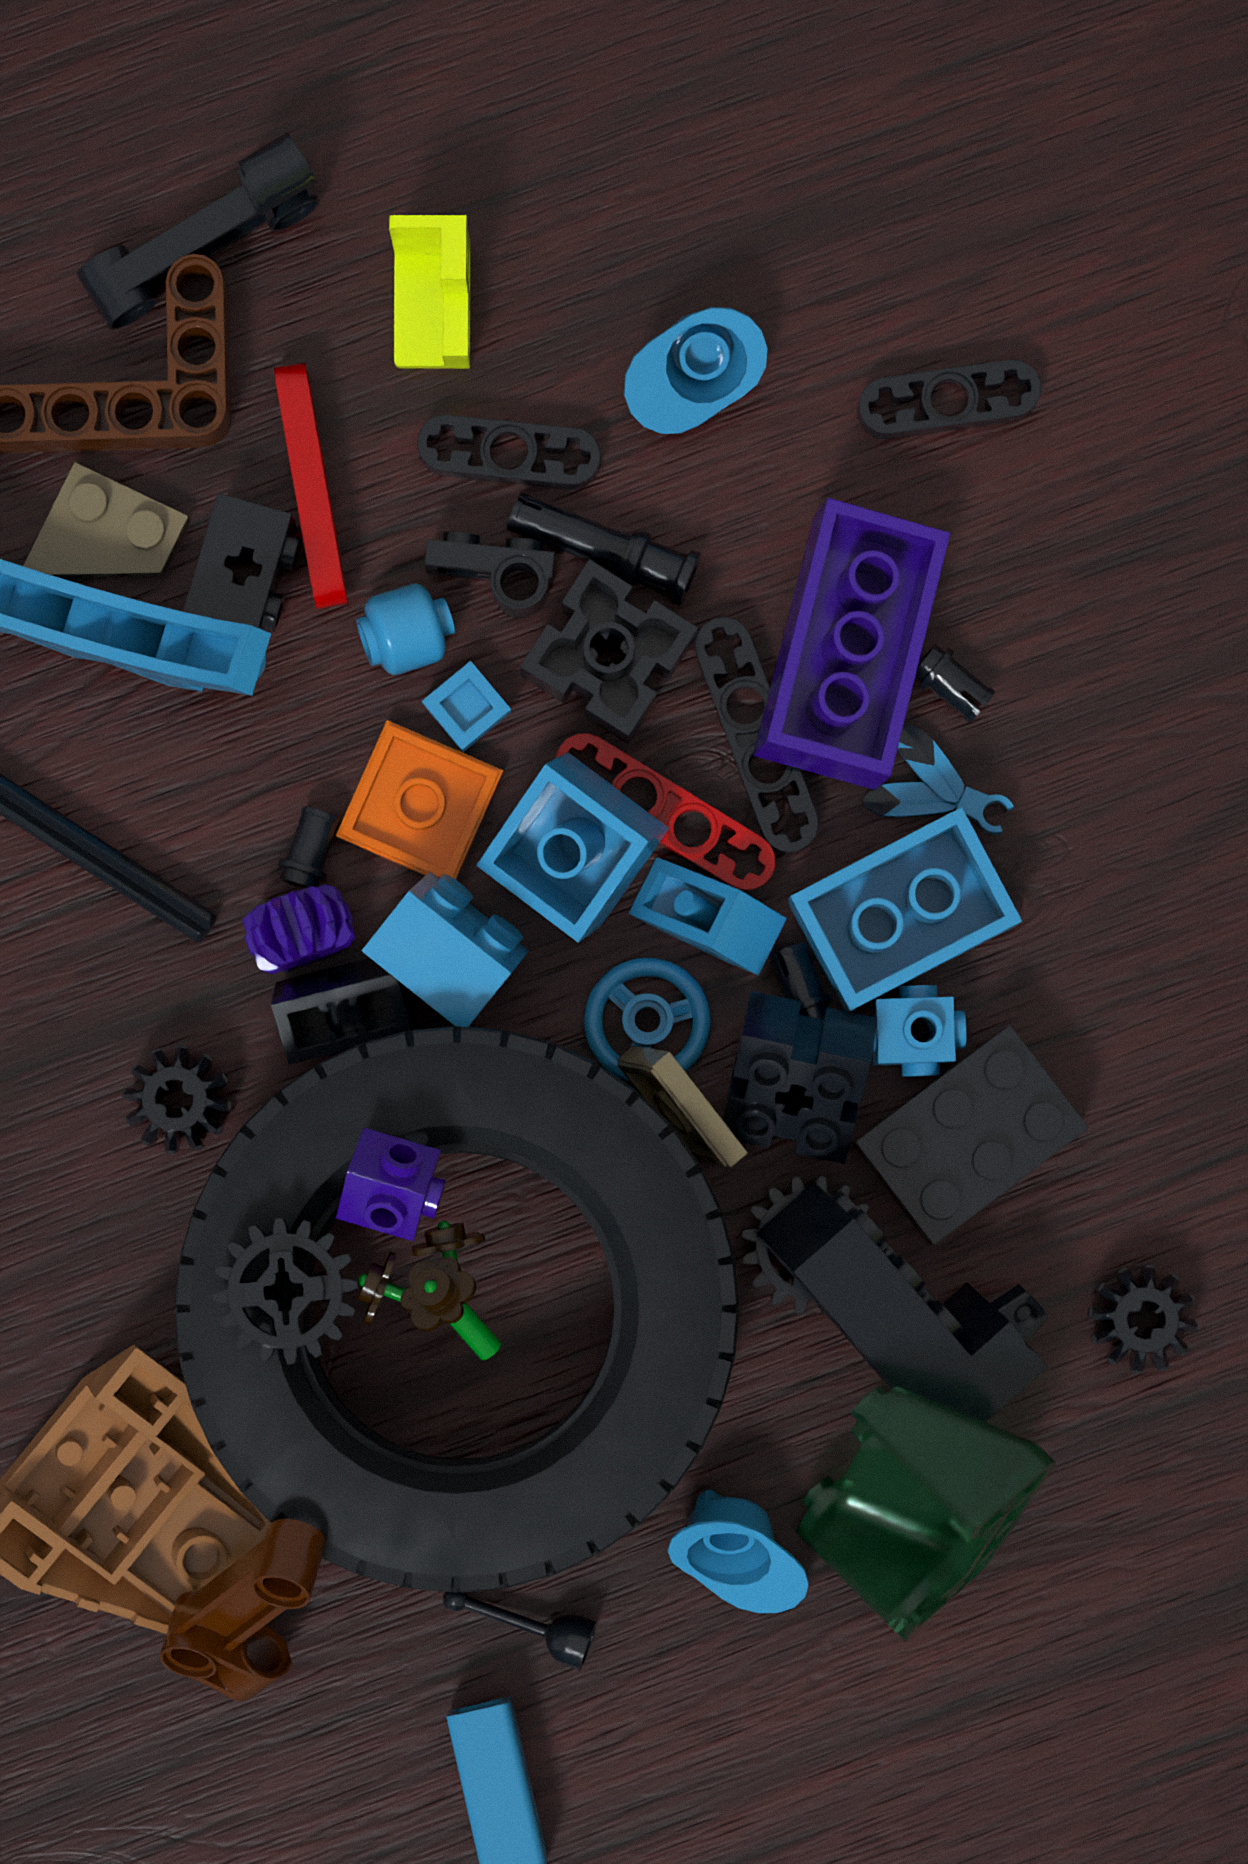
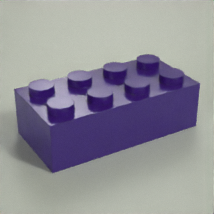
M826 499L813 516L753 756L876 790L891 776L950 537L949 532L835 499Z

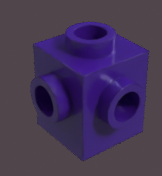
M363 1127L346 1174L336 1219L414 1241L422 1216L435 1219L446 1180L434 1177L441 1150Z

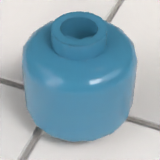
M417 583L402 586L368 598L365 603L364 616L356 618L359 636L370 665L381 664L382 668L392 675H400L441 661L446 650L445 636L455 633L453 619L444 597L433 600L428 590Z

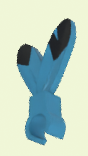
M904 722L898 750L923 782L880 785L876 790H871L864 796L863 804L865 808L883 817L902 818L943 814L962 807L967 818L976 822L982 831L990 835H1001V826L988 824L983 817V811L991 804H999L1009 812L1014 808L1012 802L1005 796L997 794L987 795L967 786L964 790L962 779L935 741L923 729Z

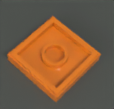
M387 720L336 837L423 876L432 872L438 878L446 874L457 880L504 771Z

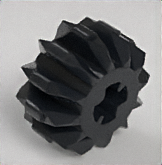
M185 1045L177 1046L174 1055V1067H170L167 1056L161 1049L151 1051V1060L157 1072L152 1074L145 1067L135 1064L131 1069V1073L135 1078L146 1083L143 1091L132 1088L122 1091L123 1099L132 1102H142L143 1105L142 1109L133 1111L125 1117L127 1124L135 1126L147 1120L152 1122L141 1138V1142L147 1146L153 1145L163 1131L166 1130L164 1145L165 1151L168 1154L178 1153L181 1132L185 1133L188 1144L193 1150L203 1149V1138L197 1127L202 1125L215 1135H220L224 1130V1126L219 1121L209 1116L211 1108L221 1111L232 1110L233 1102L231 1100L212 1098L211 1093L225 1087L229 1083L228 1076L222 1073L206 1080L203 1079L214 1061L213 1057L206 1053L200 1056L193 1067L188 1070L190 1050ZM183 1082V1092L193 1095V1104L191 1109L181 1108L183 1116L172 1118V1108L162 1104V1096L165 1090L174 1092L171 1084Z
M1142 1266L1138 1287L1129 1269L1120 1268L1116 1271L1117 1280L1122 1289L1120 1293L1106 1283H1100L1096 1288L1101 1297L1111 1302L1109 1308L1089 1307L1087 1310L1089 1318L1107 1320L1108 1325L1106 1328L1093 1332L1090 1335L1093 1344H1103L1112 1339L1116 1340L1106 1355V1361L1112 1365L1122 1361L1130 1350L1129 1369L1131 1373H1143L1147 1352L1158 1371L1167 1370L1169 1368V1360L1163 1349L1165 1346L1181 1356H1185L1189 1351L1187 1344L1175 1337L1177 1329L1187 1332H1196L1198 1330L1197 1321L1179 1319L1178 1311L1194 1305L1195 1299L1193 1295L1185 1294L1171 1300L1170 1295L1178 1287L1180 1281L1179 1277L1175 1274H1168L1155 1289V1266ZM1142 1301H1147L1151 1304L1147 1312L1156 1313L1158 1321L1156 1327L1145 1328L1143 1337H1137L1134 1335V1332L1138 1327L1128 1325L1127 1317L1129 1311H1140Z

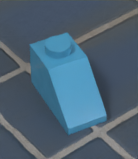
M656 857L628 913L715 958L756 975H759L787 919L739 889Z

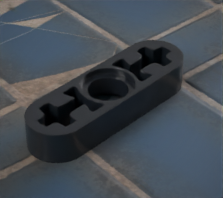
M1005 360L884 377L872 381L863 390L858 403L857 415L862 428L868 434L878 439H894L1015 422L1027 417L1035 408L1041 395V382L1037 372L1030 365L1019 360ZM1005 376H1014L1016 385L1027 386L1029 392L1021 395L1018 406H1009L1007 397L996 396L986 399L984 405L988 412L978 413L976 411L979 394L973 379H984L982 392L1001 388ZM953 383L963 389L967 397V406L962 413L947 417L939 414L933 408L931 393L938 385ZM910 388H922L919 404L925 419L924 421H914L915 408L896 412L894 423L884 424L881 414L870 413L869 407L877 405L879 394L889 393L892 403H904L912 401L914 395Z
M438 415L428 420L422 426L417 439L419 456L424 466L432 473L445 477L576 490L590 484L597 476L600 468V450L597 442L589 433L577 428L456 415ZM442 430H451L454 432L456 442L474 445L473 432H484L485 434L480 446L483 465L470 466L473 459L472 452L459 450L452 452L450 461H440L437 450L428 447L430 440H440ZM506 435L516 436L526 444L528 454L522 465L515 469H503L493 462L490 455L491 448L500 437ZM536 438L548 439L545 446L546 453L563 454L566 452L568 444H578L580 454L584 457H590L589 464L578 465L574 475L565 474L563 463L553 460H544L545 473L533 472L538 459Z

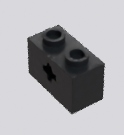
M218 493L183 612L252 625L262 630L266 629L275 632L285 601V595L276 593L283 569L294 570L303 539L302 534L294 532L296 522L292 514ZM247 556L253 557V562L261 573L259 577L248 576L244 586H241L231 568L233 565L243 566Z
M371 958L278 981L275 983L271 1008L289 1065L345 1051L374 1039L414 1030L416 1009L410 989Z

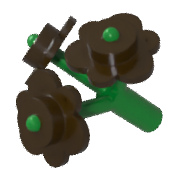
M441 1221L437 1227L425 1230L426 1243L412 1246L413 1256L442 1252L443 1259L437 1265L432 1261H421L414 1265L408 1276L411 1287L407 1289L388 1282L397 1258L396 1253L391 1251L387 1256L384 1266L371 1262L367 1274L359 1276L358 1283L361 1289L357 1300L368 1303L364 1323L371 1324L382 1296H386L401 1302V1305L411 1312L412 1323L421 1331H432L442 1321L449 1323L481 1360L489 1359L499 1350L501 1341L467 1304L476 1292V1281L468 1272L461 1271L456 1249L486 1241L483 1233L472 1232L466 1234L464 1223L449 1224L447 1221Z

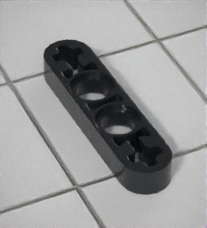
M727 617L714 618L704 624L697 633L695 641L697 663L762 837L778 853L786 855L800 853L808 848L816 837L819 825L816 810L800 769L786 765L785 773L781 779L768 784L757 781L750 773L749 760L754 754L763 714L753 723L741 724L730 717L726 705L732 693L741 689H749L759 694L765 710L770 687L751 636L745 626L735 619ZM723 631L727 639H739L741 646L733 651V660L737 671L740 672L746 666H750L754 676L738 677L726 683L722 688L717 687L714 678L727 676L725 666L719 655L708 657L705 649L713 645V634L715 632ZM793 783L795 785L798 795H788L785 799L793 816L804 815L807 820V824L799 830L800 840L790 842L786 834L775 836L771 826L777 824L780 819L776 803L772 801L766 807H762L758 796L777 794L786 789L790 784Z

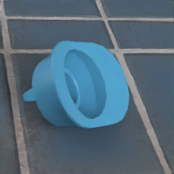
M710 307L682 316L670 328L649 341L633 357L625 374L624 397L630 413L643 427L660 434L683 433L699 426L731 403L742 398L758 384L766 369L768 352L762 330L748 315L733 308Z
M704 1490L697 1498L695 1509L690 1514L687 1527L682 1528L671 1537L668 1546V1554L673 1564L696 1578L721 1599L739 1609L755 1613H779L794 1608L806 1596L809 1580L805 1568L791 1553L775 1541L772 1525L766 1511L757 1503L747 1499L723 1497L712 1490Z

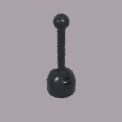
M444 1592L443 1603L448 1610L458 1612L466 1609L546 1638L547 1648L558 1663L578 1671L582 1669L595 1634L597 1621L580 1615H565L553 1621L552 1624L547 1625L468 1597L467 1592Z

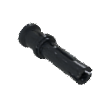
M523 492L519 494L507 524V531L541 541L547 546L586 561L590 559L596 564L604 566V568L617 572V577L631 586L636 582L670 595L671 602L680 607L690 589L701 557V553L694 550L684 554L651 540V534L643 530L640 533L634 531L631 536L562 508L541 502V500L528 496Z

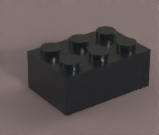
M1011 1025L1001 1029L853 1141L852 1145L927 1244L935 1245L1078 1137L1088 1127Z

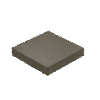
M632 1046L617 1059V1066L634 1088L674 1127L696 1160L724 1167H732L747 1154L740 1142L669 1051Z

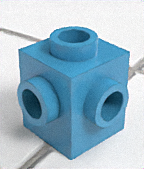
M937 985L899 987V998L875 999L871 1002L872 1017L877 1018L873 1044V1066L902 1065V1077L940 1076V1064L955 1062V1049L966 1048L965 1012L954 1011V997H938ZM914 1020L921 1021L927 1026L928 1038L925 1042H919L912 1036L911 1025Z

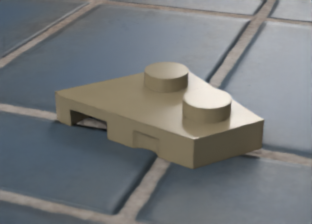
M74 462L23 566L52 576H82L83 578H108L111 575L163 577L191 520L189 516Z

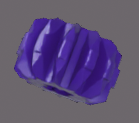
M326 884L318 887L310 886L303 890L291 891L289 894L281 897L272 898L267 903L257 905L242 920L246 932L244 938L250 955L254 956L259 969L271 974L281 971L288 972L295 968L306 967L317 961L326 960L331 955L341 953L356 938L352 927L354 921L348 903L345 904L340 891L336 887Z

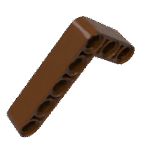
M190 254L182 256L175 261L167 273L168 380L0 385V411L7 406L15 405L24 408L26 413L25 420L19 429L10 433L0 432V453L206 448L215 446L222 441L229 432L231 425L230 328L228 289L217 264L205 255ZM204 276L213 280V291L203 301L191 302L181 296L182 287L192 277ZM205 338L215 343L213 356L204 364H189L182 358L184 348L194 339ZM205 400L216 405V416L206 427L194 428L184 423L185 411L192 403ZM144 402L153 407L152 418L143 428L132 430L121 425L122 413L130 404ZM77 403L89 408L88 420L79 430L70 432L58 427L59 415L68 405Z

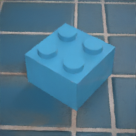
M567 752L543 766L476 866L576 942H580L602 926L669 828Z
M429 872L407 892L362 949V952L453 1025L469 1027L528 954L529 950L520 944L523 936L511 923L496 914H493L489 919L470 904L473 896L460 882L446 874L438 878L432 872Z

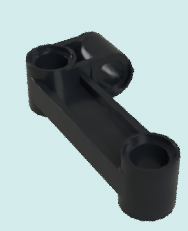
M287 132L237 162L240 169L237 173L243 184L133 252L129 253L124 245L114 246L99 253L78 270V279L109 329L122 328L149 312L158 302L154 291L166 284L169 269L182 256L199 254L210 258L266 223L274 232L288 228L305 218L319 205L320 200L314 185L317 182L299 148Z

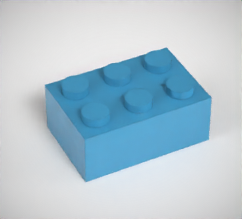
M962 807L791 895L787 901L843 1010L848 1012L864 1006L1022 922Z

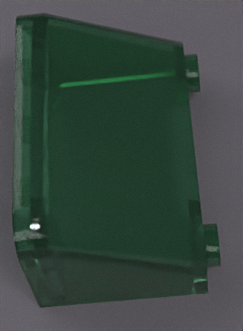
M878 1386L868 1393L851 1413L857 1420L851 1434L862 1443L861 1448L846 1474L835 1482L830 1476H827L806 1495L802 1504L808 1511L795 1532L906 1641L971 1583L993 1560L1048 1477L1056 1461L1034 1441L898 1386L890 1389L887 1393Z

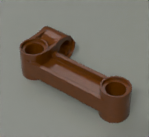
M276 1520L267 1528L264 1540L198 1592H186L179 1595L160 1652L162 1664L178 1675L192 1678L237 1701L250 1700L287 1673L292 1664L287 1644L281 1635L265 1625L286 1609H298L306 1606L310 1601L326 1544L325 1537L321 1531L311 1524L300 1520Z

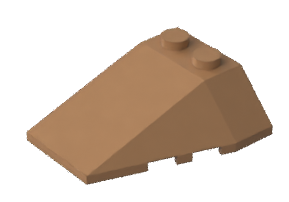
M133 1344L81 1379L0 1479V1574L22 1590L38 1595L43 1592L75 1602L77 1607L93 1612L101 1610L130 1619L136 1625L166 1634L179 1595L186 1592H198L264 1540L267 1528L272 1522L243 1495L215 1456L193 1411L184 1381Z

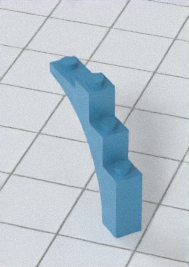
M0 559L1 633L18 636L74 658L108 663L167 686L201 692L203 688L252 696L256 682L262 675L266 665V649L271 637L270 632L252 625L214 619L138 601Z

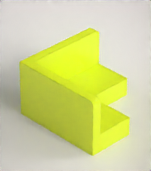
M389 216V231L395 254L394 362L396 367L470 369V237L467 216Z

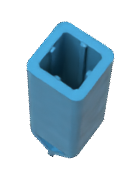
M503 1697L449 1710L446 1719L479 1864H547L548 1855L512 1697Z

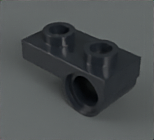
M447 531L442 533V541L427 539L424 565L427 574L490 580L493 598L498 608L511 617L526 618L538 613L548 599L549 587H553L555 553L543 551V542L537 540L507 538L505 540V547L480 545V536L475 534ZM517 570L530 572L538 581L536 592L526 600L519 601L509 598L502 590V583L508 574Z

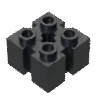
M589 559L562 601V613L568 616L570 620L562 632L547 624L520 666L521 676L564 704L572 691L589 700L590 702L585 708L586 718L629 744L656 702V692L647 687L655 673H658L667 680L671 679L696 640L698 627L655 600L645 614L629 603L632 599L633 586ZM610 639H614L621 643L620 656L624 660L618 665L611 662L609 667L597 663L598 653L593 647L599 641L607 647Z
M751 991L742 1026L738 1052H736L722 1118L723 1122L739 1142L770 1148L772 1136L797 1141L795 1154L845 1164L855 1128L858 1103L861 1104L871 1065L877 1018L826 1007L824 1020L799 1015L801 1001Z

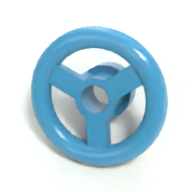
M645 957L628 960L607 971L591 990L584 1012L586 1040L597 1061L618 1078L630 1082L617 1066V1059L620 1056L609 1045L604 1033L603 1013L608 999L623 1011L622 1025L625 1033L632 1040L631 1047L651 1048L652 1045L660 1043L669 1035L673 1023L692 1018L689 1038L674 1058L686 1072L703 1053L711 1029L709 1004L699 983L680 966L658 958ZM638 977L660 978L677 987L686 999L668 1004L662 997L651 993L635 996L623 983ZM652 1009L657 1012L660 1024L656 1030L643 1032L638 1029L635 1024V1016L640 1010Z

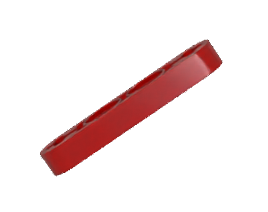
M306 362L274 368L275 381L316 609L348 604Z
M589 733L576 734L567 738L559 747L556 758L567 752L570 753L572 750L582 754L588 747L597 751L595 763L610 774L615 761L624 765L626 769L612 783V786L621 791L626 782L632 779H643L651 783L657 793V800L648 813L669 828L659 843L664 848L721 883L743 892L758 890L770 880L775 868V854L771 845L758 834L600 737ZM697 812L708 819L711 826V834L703 845L687 847L676 839L674 824L682 814ZM723 827L735 834L726 843L732 849L744 853L748 850L749 846H752L760 851L757 862L764 868L760 876L749 872L743 880L733 875L736 863L722 853L719 854L717 865H713L704 859L716 847Z

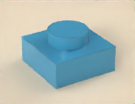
M471 661L422 700L425 708L462 752L466 751L512 713L511 708Z

